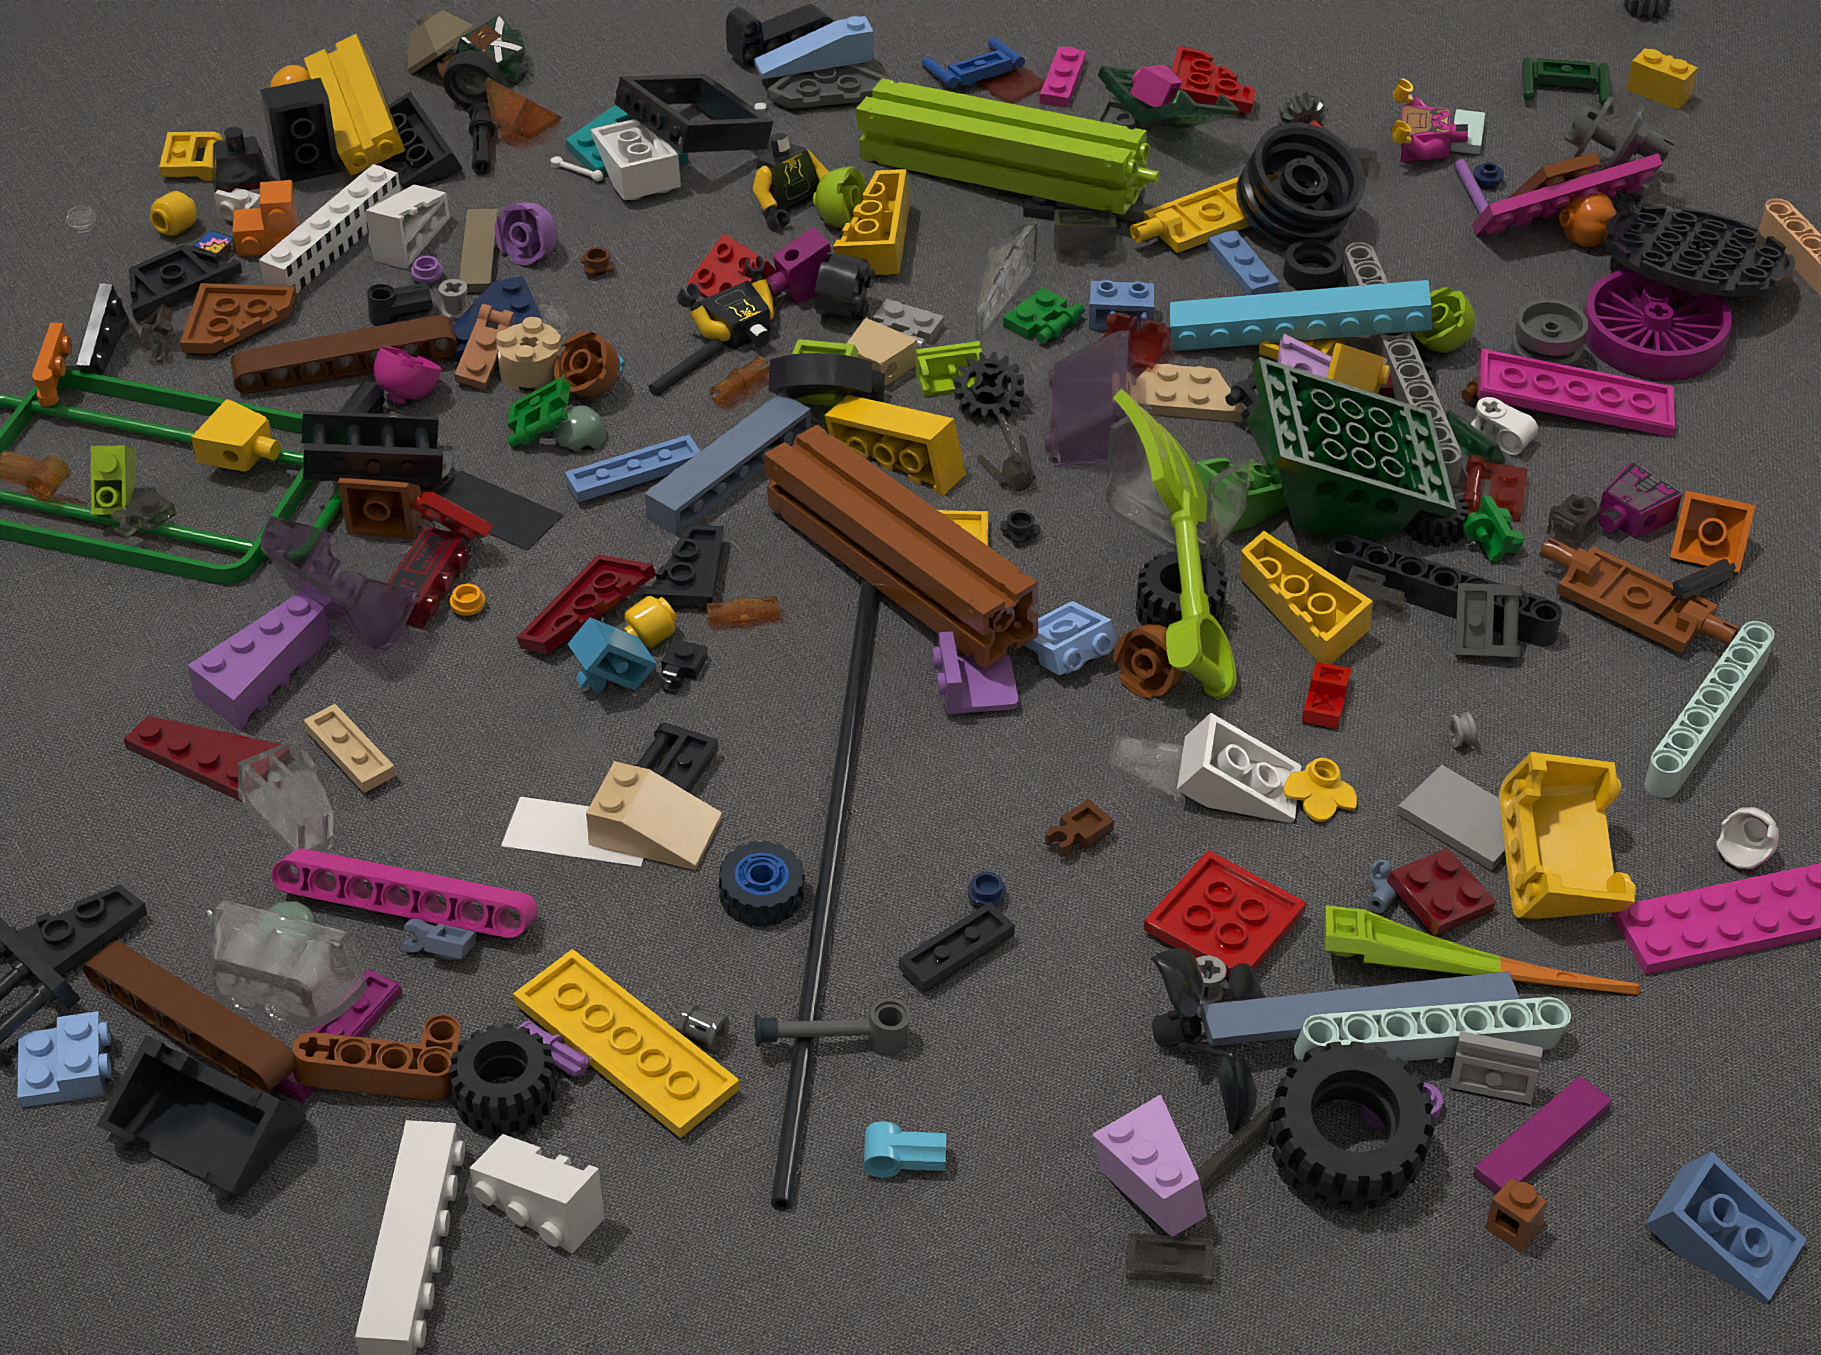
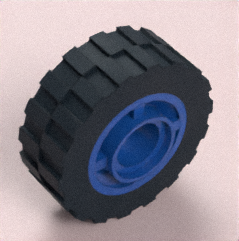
M751 841L746 845L742 846L741 844L735 847L734 851L729 852L725 856V861L721 862L719 899L724 904V910L733 915L735 920H741L751 926L753 924L760 925V927L769 924L776 925L782 923V920L792 917L794 911H798L804 895V869H802L801 860L796 858L795 853L791 849L788 850L784 848V845L779 843L773 844L770 841Z

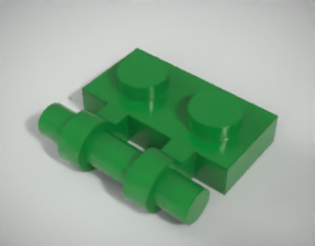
M1042 287L1003 317V327L1027 340L1036 334V340L1040 344H1045L1047 341H1054L1058 338L1065 327H1072L1079 321V317L1085 312V309L1080 303H1076L1072 307L1067 306V299Z
M563 376L510 404L507 425L514 433L509 435L507 440L511 447L515 448L520 444L527 445L535 441L537 435L545 431L550 433L558 429L560 423L568 419L565 407L568 406L571 385Z

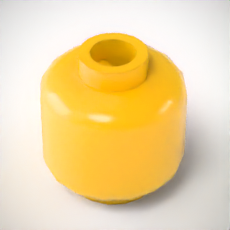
M169 192L155 200L151 205L150 221L158 232L165 235H179L191 228L196 222V205L190 197L182 192Z
M647 596L626 611L624 618L627 626L623 631L639 637L646 648L653 649L673 635L676 629L674 622L678 618L664 598L656 599L652 596Z

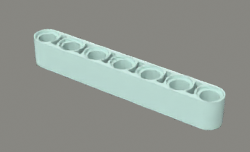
M1751 621L1741 628L1652 753L1644 782L1645 789L1651 795L1659 798H1669L1674 796L1766 665L1775 635L1774 630L1769 625L1759 621Z
M1553 997L1318 1014L1310 1016L1305 1020L1294 1046V1054L1297 1059L1303 1061L1305 1052L1315 1047L1320 1048L1321 1052H1324L1327 1043L1340 1041L1342 1047H1349L1351 1041L1364 1042V1048L1374 1051L1376 1046L1388 1050L1386 1056L1392 1060H1395L1397 1057H1400L1403 1061L1455 1057L1460 1031L1543 1047V1050L1554 1048L1558 1044L1570 1022L1571 1012L1563 1001Z

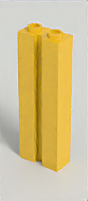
M357 34L335 43L337 50L329 54L323 49L304 58L311 79L321 78L328 94L337 151L351 176L368 169L373 164L377 165L405 151L369 56Z

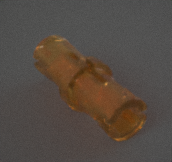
M757 356L742 368H735L730 371L727 378L710 387V395L716 392L719 393L712 400L718 405H723L738 393H745L750 390L753 383L769 374V366L762 370L760 369L767 364V361L761 356Z
M777 595L756 599H746L745 596L738 597L737 600L729 602L706 603L709 626L736 622L745 625L748 624V621L779 618Z

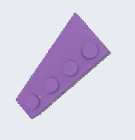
M300 591L188 664L194 696L241 731L249 723L248 717L254 710L260 711L268 703V696L277 687L283 688L290 681L289 674L296 667H303L330 639L324 607Z

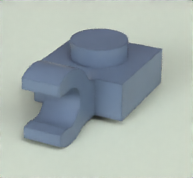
M410 919L404 925V930L412 931L418 937V940L408 938L402 944V948L408 952H418L424 947V951L436 953L442 959L456 960L462 959L476 945V931L442 924L433 926L426 924L420 919Z

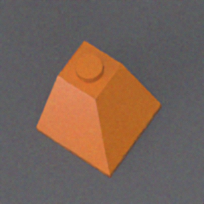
M1686 490L1670 558L1704 566L1727 559L1729 564L1734 563L1736 569L1732 572L1740 573L1756 505Z

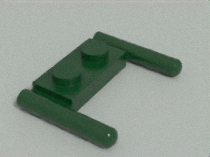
M1530 57L1524 58L1522 61L1523 98L1527 101L1532 100L1535 96L1534 80H1536V84H1543L1549 87L1557 85L1583 89L1595 88V85H1598L1599 104L1601 106L1604 105L1609 96L1611 97L1609 66L1606 63L1596 66L1595 62L1537 58V62H1534Z

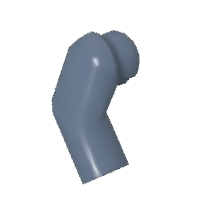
M1378 860L1371 866L1372 874L1370 877L1375 893L1368 899V905L1376 913L1384 912L1399 896L1387 882L1388 876L1392 871V865L1386 860Z

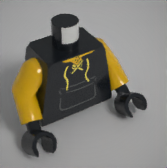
M778 133L770 137L772 151L758 158L756 162L757 172L752 188L759 205L765 213L768 212L769 214L766 223L771 229H776L780 225L784 227L789 224L790 215L784 209L814 195L821 178L829 173L824 165L807 148L789 143L788 136L785 133Z
M758 255L756 258L757 269L750 266L748 259L744 264L743 272L748 278L753 279L754 283L752 284L747 280L699 302L696 300L700 295V289L696 284L690 283L688 285L687 293L689 295L686 294L683 288L679 291L677 296L678 303L683 307L691 309L692 312L689 314L705 338L712 340L715 338L720 339L723 344L731 349H738L751 342L757 347H763L770 340V321L774 318V304L767 280H763L761 276L765 265L764 259Z

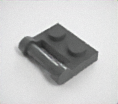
M1458 583L1455 655L1521 657V646H1517L1519 596H1523V585ZM1494 595H1505L1503 645H1492Z

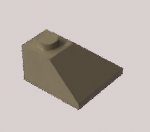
M444 10L435 16L431 12L427 13L416 21L419 26L410 32L408 72L411 75L461 42L463 40L462 37H468L477 30L476 27Z

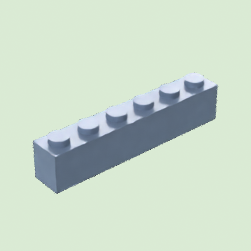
M780 392L645 492L646 518L678 536L687 529L689 524L695 523L765 469L764 453L784 442L793 446L796 436L811 428V409Z

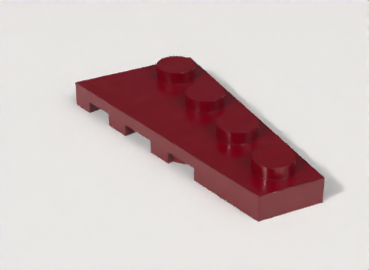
M597 554L516 637L520 649L549 654L574 636L589 617L596 620L655 577L656 572L653 564Z
M147 716L124 738L126 749L242 803L290 756L288 745Z

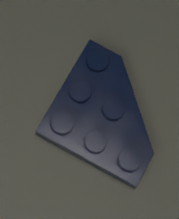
M523 276L492 282L453 325L458 344L457 351L453 356L456 362L460 361L478 319L482 304L493 306V310L499 312L504 310L514 312L512 326L522 323L528 317H538L544 323ZM489 322L488 327L498 329L499 324Z

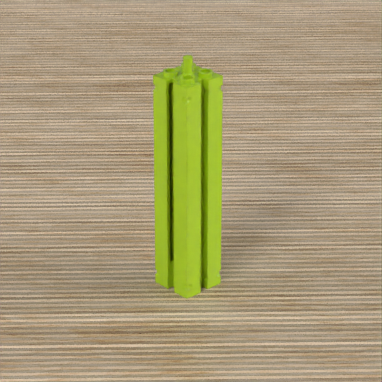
M884 78L872 89V98L866 97L856 108L858 130L863 132L859 139L860 157L864 161H877L878 164L1102 211L1111 210L1113 213L1121 215L1126 213L1131 204L1136 203L1139 193L1148 186L1149 182L1158 183L1160 179V171L1147 169L1146 161L1149 157L1150 145L1147 143L1146 130L1136 128L1130 130L1126 126L904 82L894 83L893 80Z

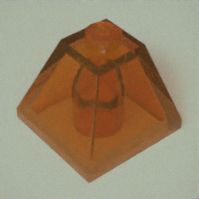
M487 77L485 86L491 119L502 126L500 132L515 140L518 135L530 140L560 122L562 117Z

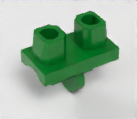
M1483 495L1480 509L1476 513H1470L1467 516L1468 520L1463 526L1465 536L1472 541L1479 540L1490 562L1499 563L1505 553L1517 554L1525 540L1520 531L1510 529L1512 516L1508 509L1498 508L1491 496Z

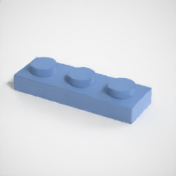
M1236 230L1208 237V249L1246 295L1278 292L1279 281Z

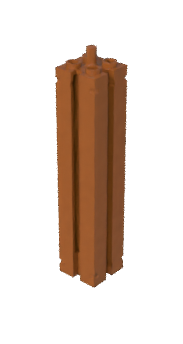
M815 425L797 435L793 446L784 442L764 453L765 473L771 479L769 485H767L768 506L776 513H781L782 518L936 633L953 631L956 648L968 657H974L975 662L984 669L1005 657L1006 647L1013 645L1018 649L1039 636L1038 614L1030 609L1038 604V581L1029 575H1024L1020 568L833 435H827L826 430L819 425Z

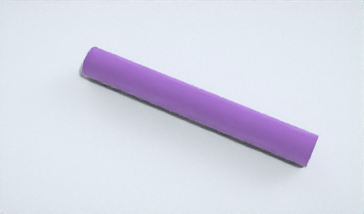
M1460 159L1455 162V168L1479 214H1481L1488 206V203L1466 161Z

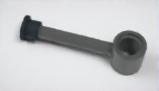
M884 998L872 1006L868 1019L777 1022L776 1018H760V1014H755V1045L760 1047L761 1043L777 1042V1038L868 1035V1043L874 1051L884 1055H894L901 1052L907 1045L911 1012L909 1007L901 1000Z

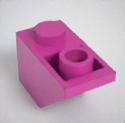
M1164 64L1146 66L1135 73L1131 82L1133 87L1130 94L1157 110L1170 109L1182 81Z

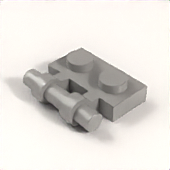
M888 299L885 300L873 316V321L917 339V349L925 348L926 343L931 344L944 326V316Z

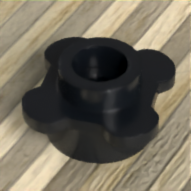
M1025 510L1011 512L1007 520L1002 521L1000 524V530L1007 532L1015 543H1023L1030 536H1038L1041 533L1040 525L1034 524V516Z

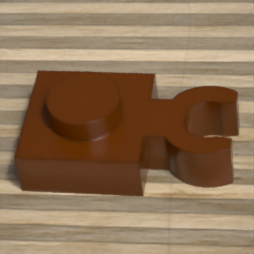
M1088 799L1061 816L1060 826L1051 827L1046 831L1045 844L1049 846L1054 842L1060 841L1058 856L1061 858L1071 854L1073 845L1079 843L1086 849L1114 830V820Z

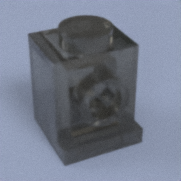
M1572 493L1559 506L1554 505L1551 508L1545 534L1575 549L1597 529L1601 508L1597 506V503L1591 497L1584 496L1580 498ZM1566 523L1572 525V531L1564 528L1563 526Z

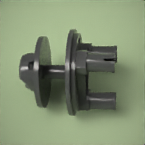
M1610 96L1600 111L1587 104H1583L1564 136L1567 142L1579 148L1574 158L1582 156L1590 140L1614 151L1605 169L1628 163L1631 156L1636 154L1643 157L1659 154L1663 163L1675 143L1674 140L1652 130V126L1643 121L1647 115V112L1644 111L1646 108L1644 105H1641L1623 138L1600 127L1599 125L1614 99ZM1643 184L1644 188L1632 194H1627L1626 191L1622 193L1641 202L1649 186Z

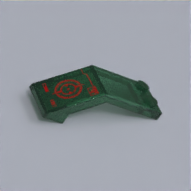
M1101 66L1097 75L1105 84V88L1115 95L1139 124L1186 129L1236 117L1240 112L1223 94H1220L1215 105L1195 103L1184 90L1178 91L1173 103L1152 107L1130 94L1133 87L1131 82L1138 70Z

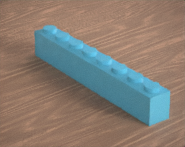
M1421 280L1170 302V329L1173 351L1260 344L1261 341L1279 343L1284 334L1298 341L1432 330L1429 281Z

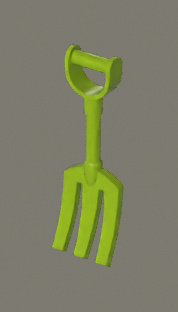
M1121 388L1113 399L1128 415L1142 440L1150 466L1152 482L1161 499L1170 510L1171 527L1175 530L1182 589L1179 597L1182 620L1170 624L1166 632L1169 663L1177 670H1188L1203 682L1205 692L1212 698H1225L1234 690L1237 677L1233 653L1227 636L1217 620L1210 614L1208 596L1204 591L1196 526L1211 520V515L1202 481L1194 464L1179 442Z

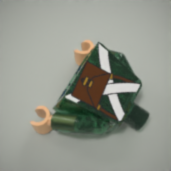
M500 15L460 37L456 54L469 50L484 53L499 66L502 77L507 75L515 84L520 83L527 75V70L521 66L525 53L522 33L518 29H511ZM451 55L443 58L444 63H437L441 77L444 76L446 68L453 58ZM463 69V70H458V71H457V72L467 71V72H470V73H473V74L482 76L481 74L477 73L476 71L469 70V69Z

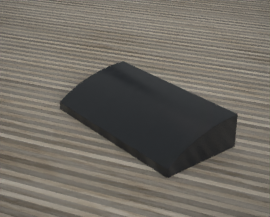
M411 91L388 105L405 151L387 159L386 162L392 171L398 173L399 181L404 189L412 185L424 186L437 182L463 169Z

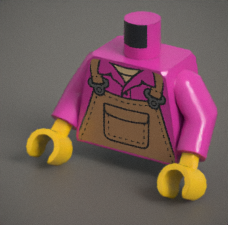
M1399 80L1393 91V99L1399 103L1405 101L1406 105H1403L1402 121H1396L1391 129V133L1393 134L1394 142L1401 145V162L1446 158L1449 156L1450 142H1468V124H1450V110L1448 108L1426 106L1416 95L1413 97L1410 95L1413 91V85L1408 80Z

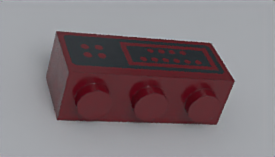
M429 526L424 527L380 592L384 619L423 629L430 616L436 614L439 603L445 593L451 591L454 580L459 572L463 571L468 564L469 552L465 548L464 535Z

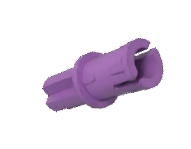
M530 1020L523 1022L519 1026V1028L521 1026L529 1028L530 1035L538 1033L543 1037V1044L548 1043L551 1049L555 1066L577 1078L585 1074L590 1064L589 1059L564 1044L562 1036L547 1033Z

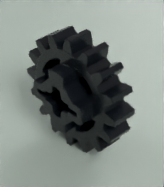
M980 352L979 360L976 362L970 357L967 358L968 368L959 366L958 375L960 377L954 378V387L957 388L954 390L955 400H961L959 402L961 411L970 408V418L973 419L977 414H980L982 422L986 423L988 416H993L994 420L999 422L1001 413L1010 417L1012 415L1011 406L1015 408L1020 407L1019 397H1024L1025 387L1021 386L1024 384V375L1018 374L1019 365L1017 363L1009 366V357L1007 355L998 360L996 352H992L990 358H985L983 352ZM973 378L974 384L971 385V390L968 391V383ZM1010 383L1011 390L1009 394L1006 396L1005 389L1008 388V384Z

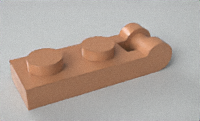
M481 305L478 319L455 371V382L486 390L498 361L497 333L512 326L514 312L507 310L499 312L493 310V306ZM489 322L499 324L498 329L488 327Z

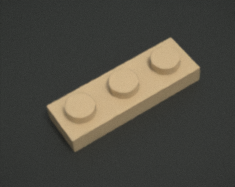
M336 704L303 720L305 731L363 793L396 776L394 765Z

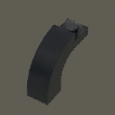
M832 353L792 354L770 359L768 391L777 395L781 392L792 399L815 394H832L845 397L852 395L884 403L885 374L872 369L873 362L853 356Z

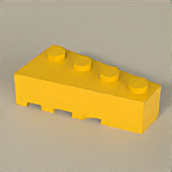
M906 169L880 170L875 172L863 193L862 203L860 205L857 204L853 210L854 217L842 229V238L834 243V253L867 259L870 265L869 269L875 270V275L886 276L900 273L911 202Z
M847 395L824 415L829 435H833L865 459L870 456L875 458L881 464V467L891 472L896 468L909 474L908 480L920 485L924 481L932 485L933 491L942 496L966 475L954 418Z
M1263 531L1241 550V579L1318 662L1332 664L1371 629L1373 601L1267 532Z

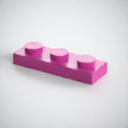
M1058 47L1040 92V104L1068 108L1086 61L1085 50H1078L1074 47Z

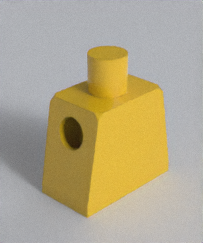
M228 399L191 436L197 463L239 471L250 470L261 457L275 460L281 450L280 442L272 439L269 421L265 416Z

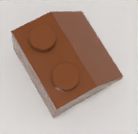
M350 478L339 479L338 483L347 534L415 539L422 514L412 509L411 506L417 496L421 497L420 486L403 482Z

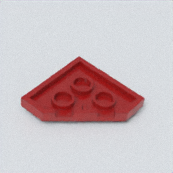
M1178 46L1171 71L1182 81V84L1174 100L1196 102L1208 108L1220 107L1229 109L1236 114H1251L1256 93L1253 87L1250 85L1243 87L1237 82L1238 76L1224 65L1218 67L1212 63L1213 57L1207 52Z

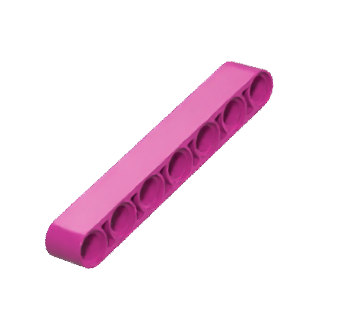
M296 849L279 860L271 871L274 885L286 893L506 938L519 936L536 920L538 915L536 901L530 895L522 892L309 849ZM291 865L298 869L300 876H297L292 871ZM327 872L334 876L336 884L329 880ZM363 879L371 884L373 891L365 887ZM399 886L408 892L410 899L401 894ZM436 894L441 895L445 899L447 906L441 905L438 902ZM473 901L481 905L484 914L475 910ZM509 909L515 910L520 915L521 921L515 920L511 916Z

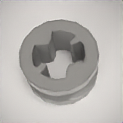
M1466 712L1462 713L1460 718L1457 715L1448 716L1447 732L1451 744L1454 747H1461L1463 742L1467 745H1473L1476 742V726L1472 715Z

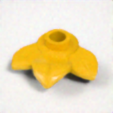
M1317 758L1310 762L1304 771L1291 773L1283 787L1284 796L1289 799L1303 801L1304 811L1311 819L1317 822H1325L1331 819L1337 806L1342 809L1355 810L1357 805L1355 790L1352 786L1341 780L1338 765L1327 758Z

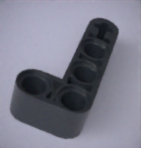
M813 4L802 6L762 23L746 9L736 7L730 11L726 18L727 51L744 66L753 68L756 67L755 58L833 23V20Z

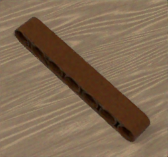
M436 315L237 352L231 358L234 387L240 393L253 394L373 372L375 357L382 345L407 351L408 355L416 358L420 356L429 361L444 359L455 354L458 348L454 326L451 319L447 316Z
M113 941L82 967L86 978L101 993L254 1089L256 1088L268 1094L298 1068L294 1053L283 1042L119 941Z

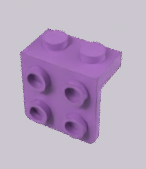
M953 631L939 632L938 647L932 648L933 668L939 669L940 672L936 674L938 695H944L947 714L1017 708L1018 694L1011 659L1008 654L984 669L975 662V658L972 656L957 657Z

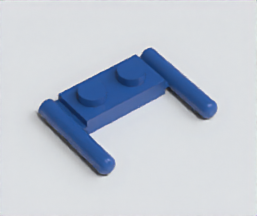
M991 37L988 40V46L994 50L993 52L950 64L947 70L930 57H925L922 60V66L950 88H955L958 83L964 86H971L985 78L1000 77L1003 73L1013 70V66L1017 68L1023 67L1025 59L996 37Z

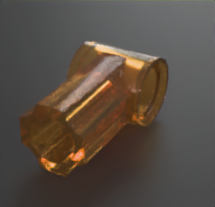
M3 451L0 454V479L25 486L33 496L41 500L50 499L71 475L68 465L54 455H48L41 461L14 452Z

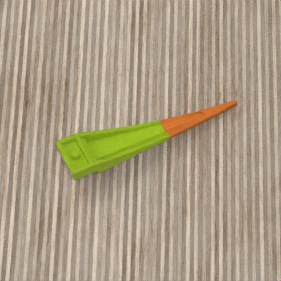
M1325 905L1324 950L1332 951L1335 955L1342 957L1361 954L1362 965L1462 976L1509 972L1512 980L1516 982L1634 995L1640 994L1641 985L1637 983L1566 972L1517 961L1429 935L1365 909Z

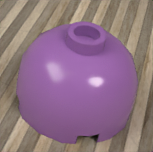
M519 202L503 208L501 217L496 219L495 239L500 251L514 258V260H510L514 264L523 266L546 258L553 251L558 238L557 226L550 212L533 202Z

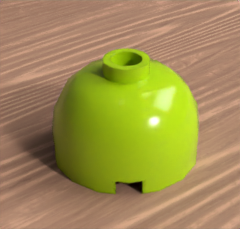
M855 167L833 169L821 178L813 195L815 208L819 211L820 216L825 222L833 227L844 228L846 223H850L854 217V208L863 201V193L867 185L860 170H853Z
M1443 287L1430 293L1432 330L1411 331V333L1427 349L1433 352L1448 353L1464 345L1472 336L1475 329L1476 316L1471 303L1461 291H1453L1450 287Z

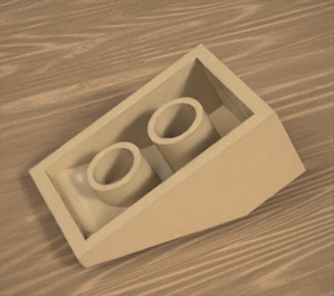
M614 761L586 812L589 845L696 871L722 819V812L650 769Z

